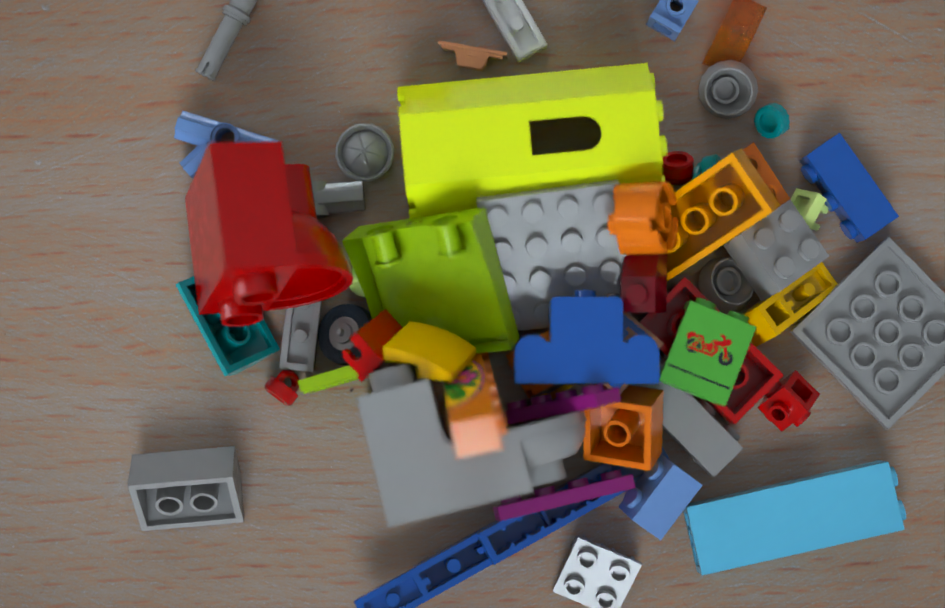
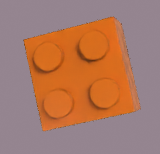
M628 385L620 395V402L584 410L587 421L585 422V435L583 439V460L651 471L662 454L663 390Z

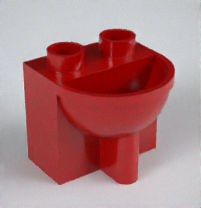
M282 141L209 143L185 196L199 315L220 313L221 324L224 326H247L262 321L264 319L263 311L309 305L326 300L345 291L353 282L351 264L346 260L342 247L336 237L326 226L317 220L310 167L306 164H285Z

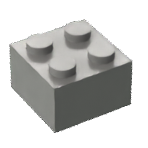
M791 200L782 204L772 213L723 244L761 301L780 292L829 257Z

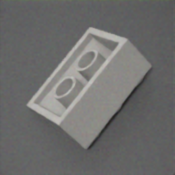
M235 446L132 455L127 486L142 531L244 522L241 470Z

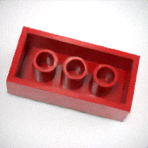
M686 277L678 280L667 291L666 313H645L638 320L639 323L664 343L659 348V354L665 360L686 311L683 309L685 302L690 300L695 302L697 297L708 300ZM750 343L726 406H719L709 401L706 402L728 424H736L784 375Z

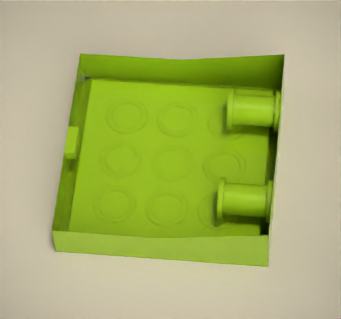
M485 207L358 226L342 240L367 300L372 319L386 309L402 327L409 321H414L445 329L475 346L476 353L511 350L520 339Z

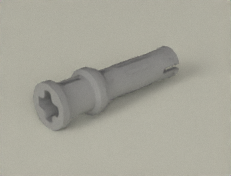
M230 0L228 5L223 6L222 14L225 16L195 72L215 81V77L242 25L246 26L250 23V14L257 0Z

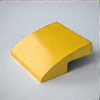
M409 321L383 347L384 361L417 364L418 378L453 382L476 355V347L458 335L433 325Z

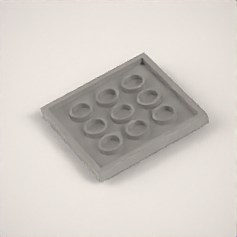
M618 179L477 197L478 208L485 207L518 331L549 327V302L553 297H575L574 291L594 290L596 291V297L621 298V274L626 254L619 252L616 235H610L607 223L609 214L614 213L615 201L613 191L614 186L619 184Z
M889 236L884 238L835 286L822 302L815 306L789 331L884 429H889L945 374V293Z

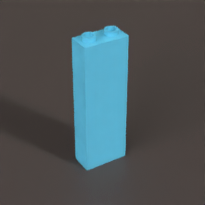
M877 460L689 503L684 509L683 514L697 572L703 576L905 530L903 520H906V511L903 502L897 499L895 487L898 486V477L894 467L890 466L888 461Z

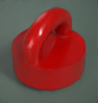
M672 151L667 153V156H663L662 175L665 176V181L671 185H682L691 181L694 175L693 156L683 151Z
M283 370L276 377L271 376L264 387L269 394L286 406H292L298 398L296 392L300 386L298 382L299 377L292 370ZM286 378L291 380L290 387L283 383Z

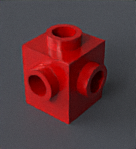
M795 370L781 382L778 381L765 394L764 399L757 408L782 432L792 424L798 427L810 416L811 412L809 410L820 393Z

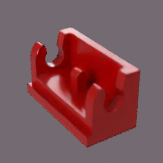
M386 309L350 337L354 346L361 351V358L355 357L348 348L342 351L344 360L358 374L357 378L361 382L386 362L384 361L383 347L403 328Z

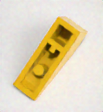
M823 262L780 292L763 301H759L743 313V315L749 317L748 323L756 326L751 340L755 347L779 335L822 302L835 288L837 282Z

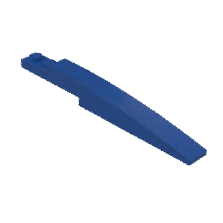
M662 446V454L669 459ZM601 463L569 481L587 477L588 482L593 483L602 480L600 474L621 469L622 475L632 474L636 484L643 475L644 470ZM567 482L555 488V492L568 489ZM625 491L503 521H494L353 601L357 608H415L490 565L501 562Z

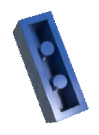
M840 133L799 160L802 165L800 169L803 176L810 184L815 183L822 193L821 195L827 199L825 205L830 212L834 211L842 221L839 223L840 228L850 240L854 238L856 243L864 241L899 217Z

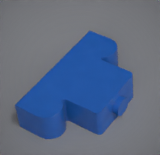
M594 290L574 291L575 297H553L549 302V343L541 336L528 335L520 339L514 349V384L660 383L659 349L654 339L646 335H636L623 341L622 299L620 297H596V291Z

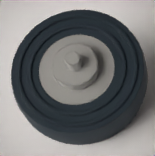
M341 304L329 310L323 317L318 330V342L323 354L332 362L349 366V364L343 358L342 351L348 348L355 357L361 358V351L354 346L350 337L372 320L371 313L365 308L354 304Z

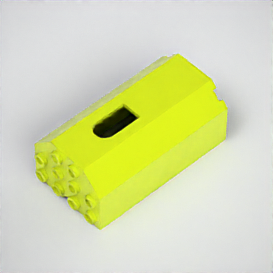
M647 63L397 87V96L400 102L398 114L405 187L410 208L408 209L409 219L478 208L477 197L617 179L619 184L666 182L665 176L662 175L663 156H667L666 136L659 133V121H663V104L661 100H656L654 73H650ZM586 116L594 119L601 129L599 143L590 150L532 156L529 121Z

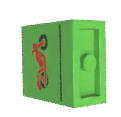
M697 297L695 302L690 300L684 304L683 309L686 311L665 364L659 368L660 382L716 405L726 406L756 326L749 324V317L735 311H729L728 315L715 310L717 306L715 303Z

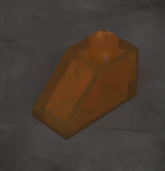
M731 0L702 64L710 67L719 61L733 60L741 62L767 7L751 0Z

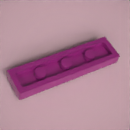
M601 383L582 387V395H578L577 390L572 389L556 393L557 400H552L551 394L531 398L532 405H528L527 399L507 403L508 410L503 411L505 424L620 402L619 388L604 390Z
M621 469L600 474L601 481L589 483L586 477L567 482L568 489L555 492L553 485L534 490L535 497L522 500L520 494L500 499L501 505L493 507L495 520L503 521L636 488L633 475H622Z

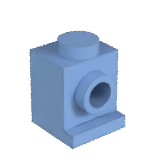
M660 0L646 25L675 42L697 5L698 0ZM673 2L680 6L681 10L678 12L673 11L670 8V3Z

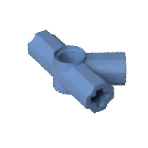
M184 110L178 117L174 128L175 139L197 146L180 162L191 178H194L209 143L221 142L222 136L227 132L234 133V142L279 141L235 127L230 123L215 121Z

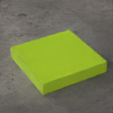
M349 365L298 380L301 392L311 394L358 380V374Z

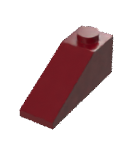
M667 253L624 256L621 274L623 312L666 313Z

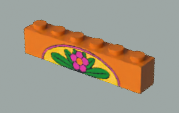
M488 352L476 353L453 382L443 381L457 458L501 450L503 448L500 435L507 434Z

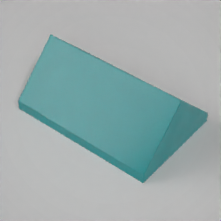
M194 276L176 284L180 295L224 376L237 375L280 350L264 319L247 326H224L221 324L220 313L199 315Z

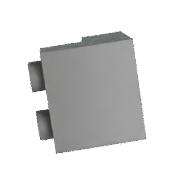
M406 364L370 373L369 378L373 393L357 397L388 527L533 491L532 487L567 478L562 458L577 453L584 439L585 422L587 421L584 410L509 425L506 426L507 434L500 435L503 449L457 458L454 441L446 435L444 430L445 423L441 418L433 382L430 379L417 382L413 365Z

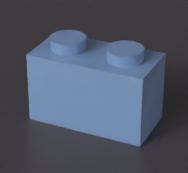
M661 454L651 471L644 470L643 475L635 484L636 488L629 489L626 492L623 501L618 507L631 520L661 540L703 485Z

